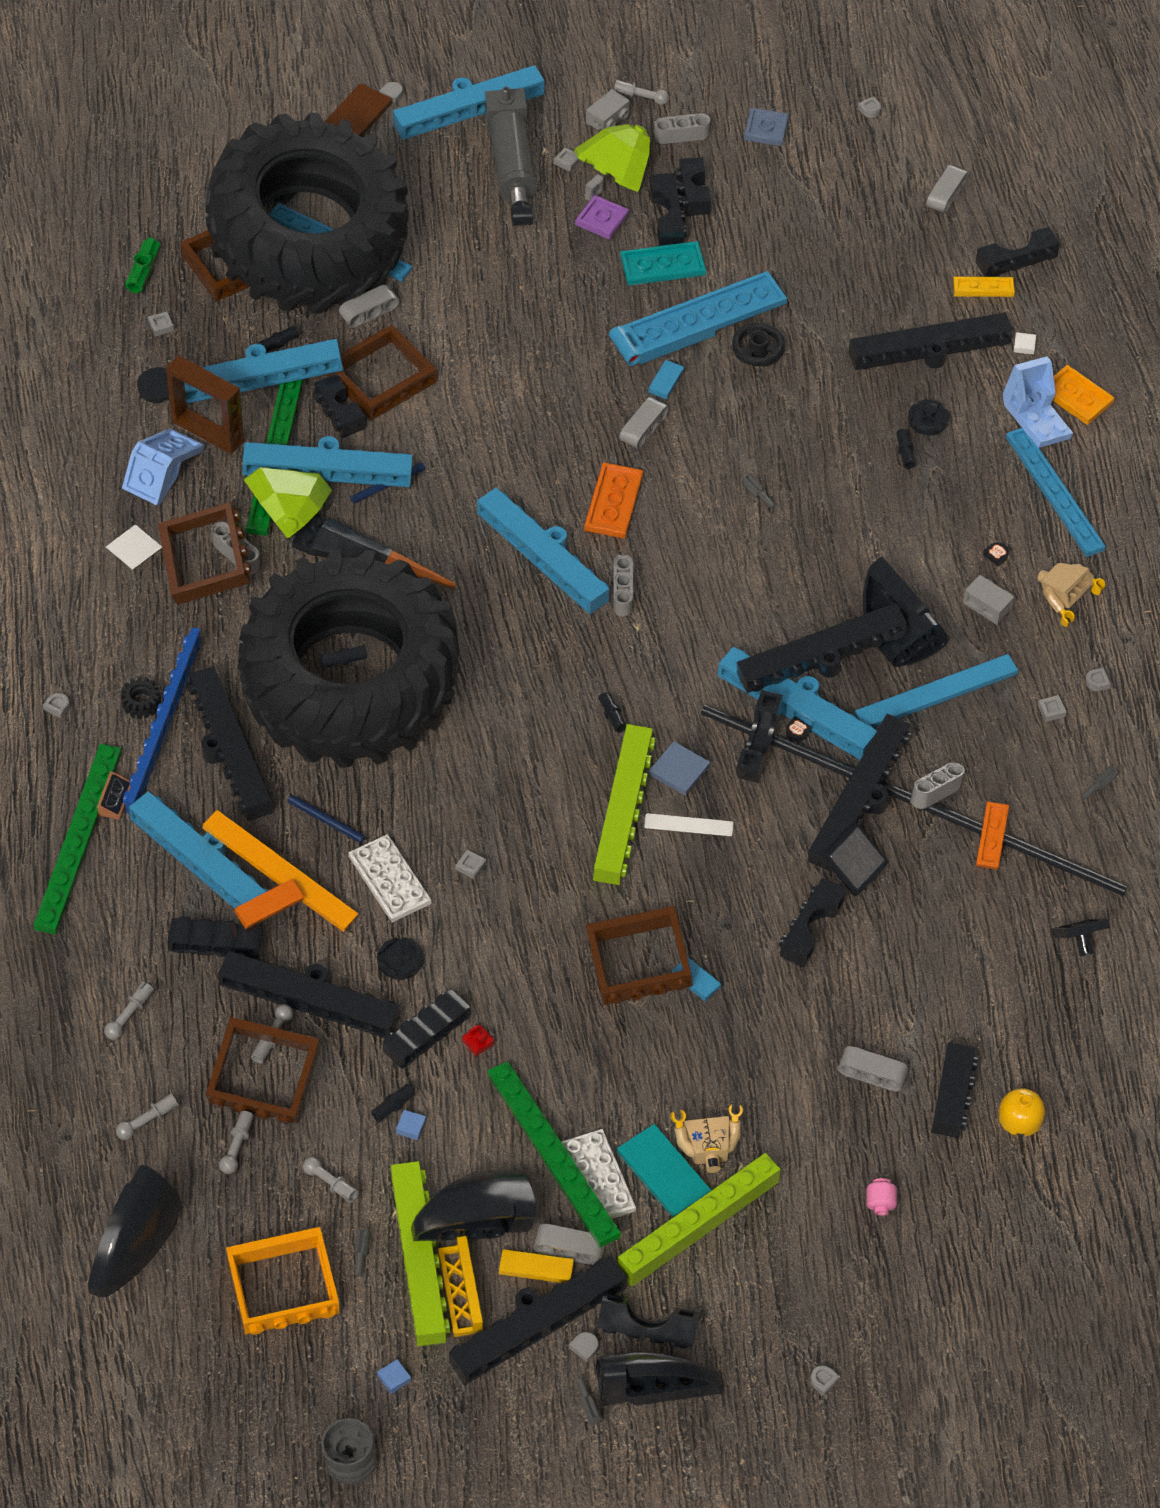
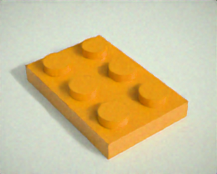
M1066 365L1054 375L1056 394L1053 401L1086 425H1089L1114 403L1115 397L1069 365Z

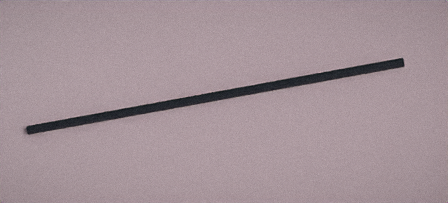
M704 705L701 712L702 715L750 735L752 724L711 706ZM774 734L771 743L773 746L848 778L851 777L855 768ZM883 781V787L887 789L889 796L912 805L910 802L912 793ZM936 803L922 809L981 835L982 823ZM1006 833L1004 834L1003 845L1121 896H1124L1128 886Z

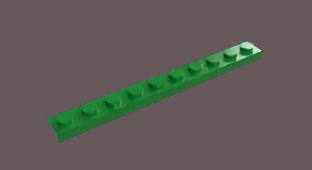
M303 379L280 384L266 444H289ZM254 495L246 532L248 534L268 536L271 517Z
M100 744L35 919L33 927L36 931L55 935L57 933L99 817L97 808L110 771L115 773L122 753L119 747Z
M507 1061L487 1070L489 1079L599 1248L621 1238V1233L509 1062Z

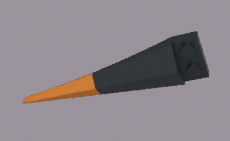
M315 514L298 531L292 541V548L312 556L325 558L328 557L330 550L340 549L347 558H358L365 550L376 551L386 564L399 559L409 563L418 578L428 577L434 583L456 588L454 582L330 517L326 519Z

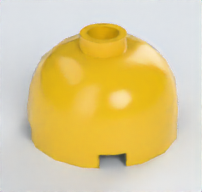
M1025 1088L1014 1089L1008 1092L1000 1103L998 1111L999 1122L1006 1131L1013 1135L1019 1133L1025 1134L1024 1136H1030L1036 1133L1043 1125L1045 1117L1044 1102L1032 1090Z

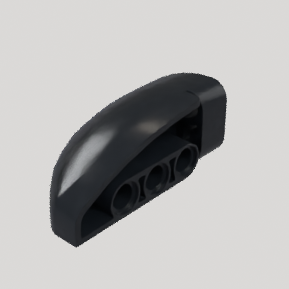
M882 556L871 564L863 589V614L896 603L907 623L906 635H903L898 640L892 639L884 642L878 647L887 660L894 667L911 665L932 656L944 648L949 638L921 599Z
M140 1165L130 1183H127L123 1188L112 1211L88 1281L90 1294L104 1298L122 1288L153 1259L172 1233V1226L183 1207L182 1202L173 1187L160 1174L148 1166Z
M520 1170L485 1171L460 1178L434 1194L415 1216L411 1225L413 1241L457 1240V1237L464 1236L467 1239H493L503 1236L505 1232H529L537 1213L532 1188L528 1179Z
M625 1352L596 1357V1374L602 1406L623 1404L625 1402H630L633 1405H645L722 1394L723 1385L719 1372L714 1368L690 1359L655 1352ZM688 1381L691 1385L684 1386L681 1382ZM659 1384L666 1385L667 1388L659 1389L656 1386ZM641 1388L643 1391L637 1393L634 1392L632 1389Z

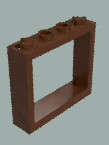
M207 230L180 242L181 255L215 302L245 290L249 286L240 279L230 281L227 277L217 282L195 253L214 243L210 232Z
M393 325L381 329L378 333L341 354L343 369L348 368L392 342L419 372L371 400L343 371L327 374V377L334 374L338 375L346 387V396L352 402H356L362 413L370 421L436 383V368Z
M178 355L166 367L172 423L232 455L244 442L240 388ZM185 383L221 402L223 427L187 408Z
M231 502L158 523L170 592L177 605L250 583L249 574L251 573V567L245 558L248 556L246 545L242 543L245 535L238 522L241 521L238 508L234 509ZM227 519L237 570L182 586L173 535Z
M674 906L586 925L587 937L603 1005L618 1004L621 1001L631 999L639 1000L645 996L662 995L668 991L682 990V988L693 986L692 975ZM672 926L683 971L607 987L597 942Z
M230 1017L207 1088L206 1097L210 1104L217 1105L219 1108H223L225 1105L232 1107L238 1113L248 1111L255 1113V1116L262 1119L272 1117L278 1119L277 1121L282 1124H291V1122L298 1124L322 1046L318 1038ZM235 1033L308 1051L291 1109L217 1091Z

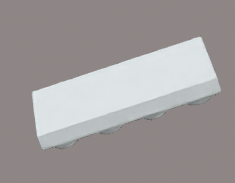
M388 834L348 853L350 860L391 922H395L431 904L430 897Z
M603 1129L561 1142L611 1219L636 1211V1206Z

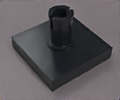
M1091 918L1052 928L1053 937H1076L1079 956H1086L1094 953L1089 934L1110 928L1108 919Z

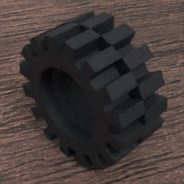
M137 677L138 681H135L133 678L130 680L131 684L126 682L124 684L125 688L122 687L121 701L125 713H130L132 718L137 715V719H141L142 715L146 719L149 713L151 716L155 715V711H157L158 705L161 703L158 684L155 685L153 680L149 682V678L146 677L144 681H142L141 677ZM145 694L149 696V699L137 702L133 700V697Z

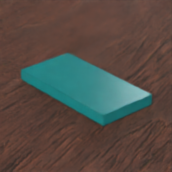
M698 241L620 251V259L628 286L706 275V268Z
M655 1124L617 1148V1153L672 1218L712 1191Z

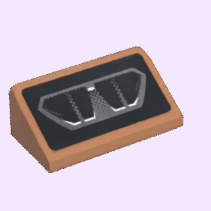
M110 771L97 806L99 816L120 820L126 805L123 804V797L125 792L129 791L131 787L128 779Z

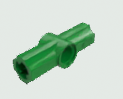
M148 237V239L144 240L139 253L133 258L134 264L125 283V287L131 293L138 294L142 292L147 279L153 274L152 267L161 249V244L154 238Z

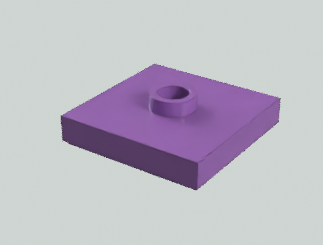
M594 195L575 220V225L610 240L629 215V209Z

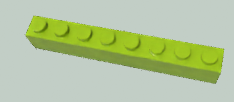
M626 725L595 861L593 881L620 885L621 877H626L628 864H625V859H630L632 846L629 845V841H634L636 827H633V823L639 820L640 809H637V805L643 802L644 791H641V788L647 784L648 773H645V770L650 768L652 755H649L650 750L654 751L656 738L652 737L653 728Z
M764 1153L618 1256L617 1265L626 1275L627 1282L633 1287L779 1183L781 1169Z
M419 1161L391 1165V1178L417 1347L446 1343V1333H450L448 1318L444 1319L443 1312L447 1310L445 1297H440L439 1290H443L442 1276H437L436 1269L440 1268L438 1254H433V1247H436V1241H413L411 1225L415 1216L429 1200L428 1190H423V1184H426L425 1170H420Z

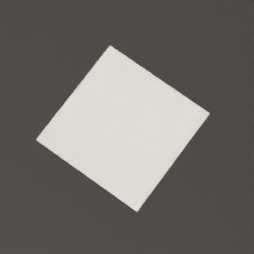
M134 525L107 545L106 548L133 570L161 549L162 546L137 525Z

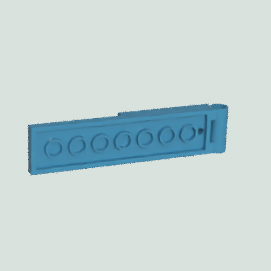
M766 271L623 326L614 327L609 332V337L629 366H634L638 363L643 364L715 336V331L787 304V297L770 273Z

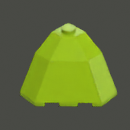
M630 124L606 127L575 148L574 153L583 162L594 165L593 168L602 174L608 175L610 173L613 175L615 182L638 192L649 157L650 137L646 129L637 124L635 127Z
M259 467L244 479L260 504L287 538L291 537L313 518L332 491L319 473L313 472L306 473L295 470Z

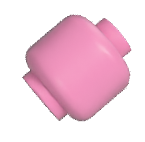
M874 1179L866 1189V1206L873 1210L876 1215L889 1214V1211L897 1206V1187L889 1179Z

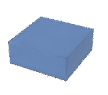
M403 1110L396 1128V1134L419 1140L426 1122V1116Z
M397 1359L377 1372V1377L390 1394L411 1382V1377Z

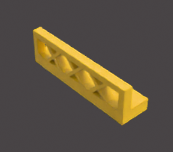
M457 1237V1245L438 1248L454 1337L483 1331V1321L467 1237ZM458 1253L459 1260L453 1266L445 1261L444 1255ZM453 1273L463 1278L458 1287L449 1282V1278ZM458 1294L467 1299L462 1309L453 1304V1300ZM461 1316H464L471 1321L472 1327L458 1329L457 1321Z

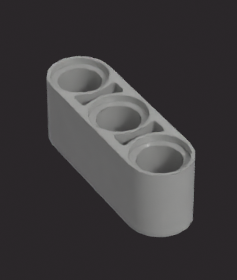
M704 113L658 118L654 124V140L659 144L706 139L709 136L710 117Z
M948 165L929 194L926 206L945 214L963 188L968 177V171Z
M381 285L355 299L343 303L339 308V314L351 328H355L392 311L398 306L399 299L389 286Z
M648 397L623 427L619 439L637 449L641 448L664 420L669 406L652 397Z
M226 522L215 523L212 527L213 545L236 565L229 525ZM244 538L242 543L246 545L248 556L245 557L246 562L250 564V574H254L260 568L259 552Z
M624 554L614 559L613 610L616 615L622 617L628 616L632 612L633 560L630 556Z
M948 763L917 780L913 787L910 799L911 804L916 808L925 809L957 792L960 789L965 772L964 767L958 763Z
M852 1046L845 1048L838 1066V1071L847 1077L890 1091H901L909 1070L908 1066L900 1061Z
M552 1224L539 1225L533 1248L536 1252L543 1255L574 1259L575 1262L593 1265L596 1261L602 1259L605 1246L599 1248L589 1232Z

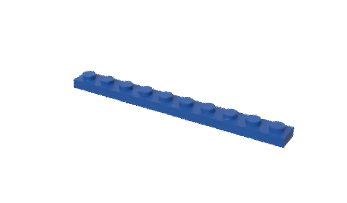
M191 628L189 635H186L184 638L183 651L178 653L177 667L172 669L170 675L171 683L165 687L164 701L158 705L157 719L152 721L150 727L151 735L145 739L143 756L140 755L138 757V769L136 773L132 774L130 779L131 787L129 791L125 792L123 797V804H126L128 814H130L129 806L144 794L200 647V629Z

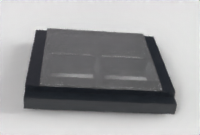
M856 821L849 825L821 855L854 897L861 893L889 862Z

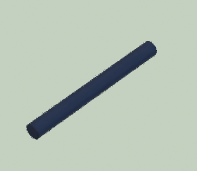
M422 462L411 467V476L425 470ZM383 484L373 485L351 496L350 501L355 504L390 486Z
M290 795L288 798V803L355 841L361 844L364 842L365 835L294 795Z

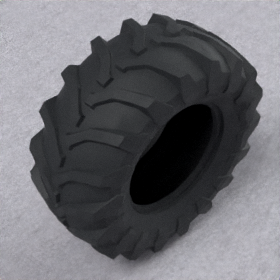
M310 112L303 121H295L287 114H278L268 127L259 123L249 125L240 139H232L226 144L210 177L205 203V213L208 216L205 219L207 230L214 241L211 244L213 257L223 259L228 267L226 277L230 281L240 279L250 287L249 296L257 300L262 295L277 300L279 309L289 311L295 304H304L312 313H322L331 303L341 306L343 303L381 286L390 270H394L408 233L409 210L407 209L408 204L405 195L408 194L406 179H399L395 172L397 159L394 154L385 156L376 147L378 138L371 133L363 138L352 132L350 121L342 119L337 126L324 123L319 113ZM310 192L325 196L338 203L349 214L351 220L345 225L329 232L303 233L286 228L276 222L266 212L264 206L271 200L284 194Z
M340 549L330 550L326 560L312 564L304 556L296 560L297 570L284 577L274 573L269 578L271 588L262 598L253 596L250 602L249 609L252 614L248 623L242 625L239 640L243 641V643L239 644L238 668L240 670V681L244 695L255 720L260 726H265L277 745L282 748L293 745L303 759L310 762H316L323 756L331 757L340 768L350 767L356 758L370 757L377 765L386 761V755L389 751L403 746L410 752L417 747L415 738L426 728L434 731L440 724L437 715L442 710L444 704L451 703L455 690L451 687L455 685L457 673H459V643L452 613L447 603L442 601L435 584L428 577L418 578L409 563L400 559L386 564L376 551L365 550L358 558H347ZM341 633H360L375 637L390 646L398 656L396 661L380 675L369 680L354 683L334 682L321 678L308 670L300 661L302 655L313 644L328 636Z

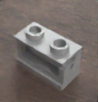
M613 89L586 110V124L591 125L597 130L616 126L621 120H625L628 117L630 101Z
M981 575L966 588L963 598V604L996 625L1000 623L1009 610H1012L1014 596L1010 592L1003 590L991 580Z

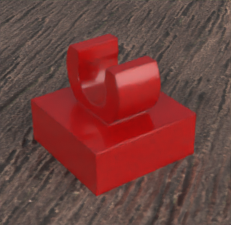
M480 1024L462 1036V1042L476 1057L494 1045V1039Z

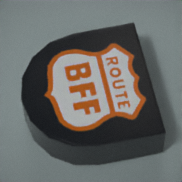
M997 542L984 549L983 555L999 567L1008 559L1009 549L1005 544Z
M795 716L786 726V736L794 742L803 741L812 732L810 725Z

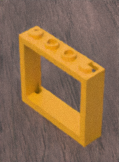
M320 1227L226 1247L227 1260L245 1335H256L264 1330L273 1328L283 1329L295 1323L305 1324L317 1318H331L335 1314L340 1313L339 1300ZM316 1248L329 1300L249 1318L237 1265Z

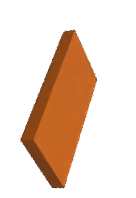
M603 462L584 525V531L625 539L644 470Z

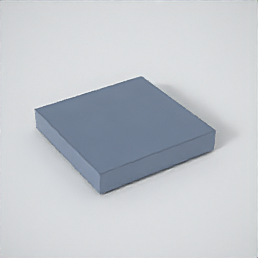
M751 108L744 140L782 146L789 114Z
M673 741L649 770V775L686 796L710 767V762Z

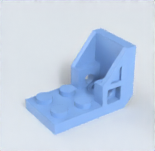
M1047 356L1014 365L1002 394L1004 406L1038 448L1071 439L1073 435L1070 428L1051 406L1056 393L1052 362Z
M171 428L138 441L131 452L122 489L155 505L161 504L178 477L182 461L202 453L205 445Z

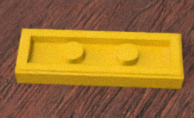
M953 277L954 296L1014 297V278Z
M503 1249L499 1274L566 1283L571 1280L574 1259Z

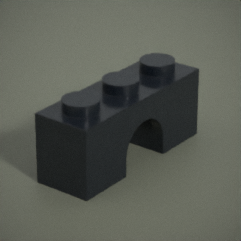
M703 157L679 159V167H676V179H680L679 194L683 193V196H681L682 208L686 209L687 216L707 215L711 212L709 186L700 187V185H705L706 171Z
M337 374L314 383L315 391L313 392V397L316 403L321 404L324 415L331 419L334 430L338 431L342 438L365 429V416L356 402L348 405L340 404L346 401V387Z

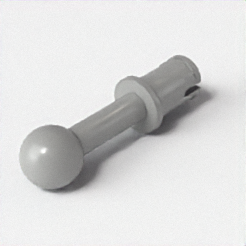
M619 80L615 82L614 91L630 95V98L634 94L654 99L656 103L661 105L669 101V94L665 90L654 92L635 87L634 82L633 84Z
M142 981L132 996H128L127 999L130 1003L116 1021L109 1022L105 1026L104 1033L107 1038L115 1040L121 1037L123 1025L137 1008L143 1009V1003L154 992V988L151 985Z
M282 1004L276 1008V1019L271 1027L281 1029L283 1023L289 1022L292 1019L293 1010L289 1005ZM259 1039L251 1059L262 1064L271 1048H275L276 1043Z
M172 1093L155 1104L151 1103L152 1109L130 1123H119L116 1127L117 1137L121 1140H129L133 1137L136 1129L157 1116L161 1120V1116L178 1107L179 1104Z
M241 1111L235 1128L231 1130L234 1138L228 1154L222 1157L219 1162V1168L225 1174H232L237 1170L238 1162L236 1157L242 1141L249 1138L248 1131L254 1115L248 1111Z
M308 1157L304 1161V1172L308 1175H317L328 1183L333 1194H339L349 1203H353L357 1199L358 1190L349 1185L344 1177L339 1176L336 1178L323 1169L318 1158Z

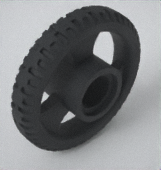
M750 323L744 325V327L742 326L734 334L732 349L736 357L743 361V363L755 367H764L775 363L782 357L785 341L779 330L765 323ZM748 334V347L740 348L739 342L741 338ZM769 335L773 337L777 343H769Z

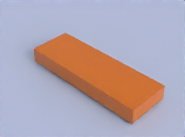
M987 802L976 862L977 867L999 869L1009 805Z
M293 879L236 907L234 912L245 929H248L297 904L304 899V896Z

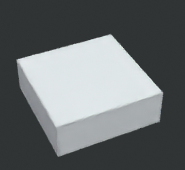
M1016 332L1014 352L1034 355L1036 335Z

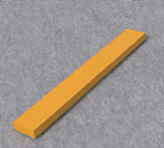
M216 810L203 824L202 828L277 884L281 885L293 879L304 896L302 902L342 932H345L358 917L356 911L220 811Z

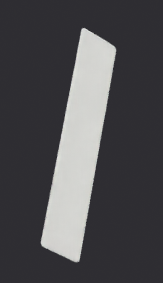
M647 813L644 827L732 836L733 822Z

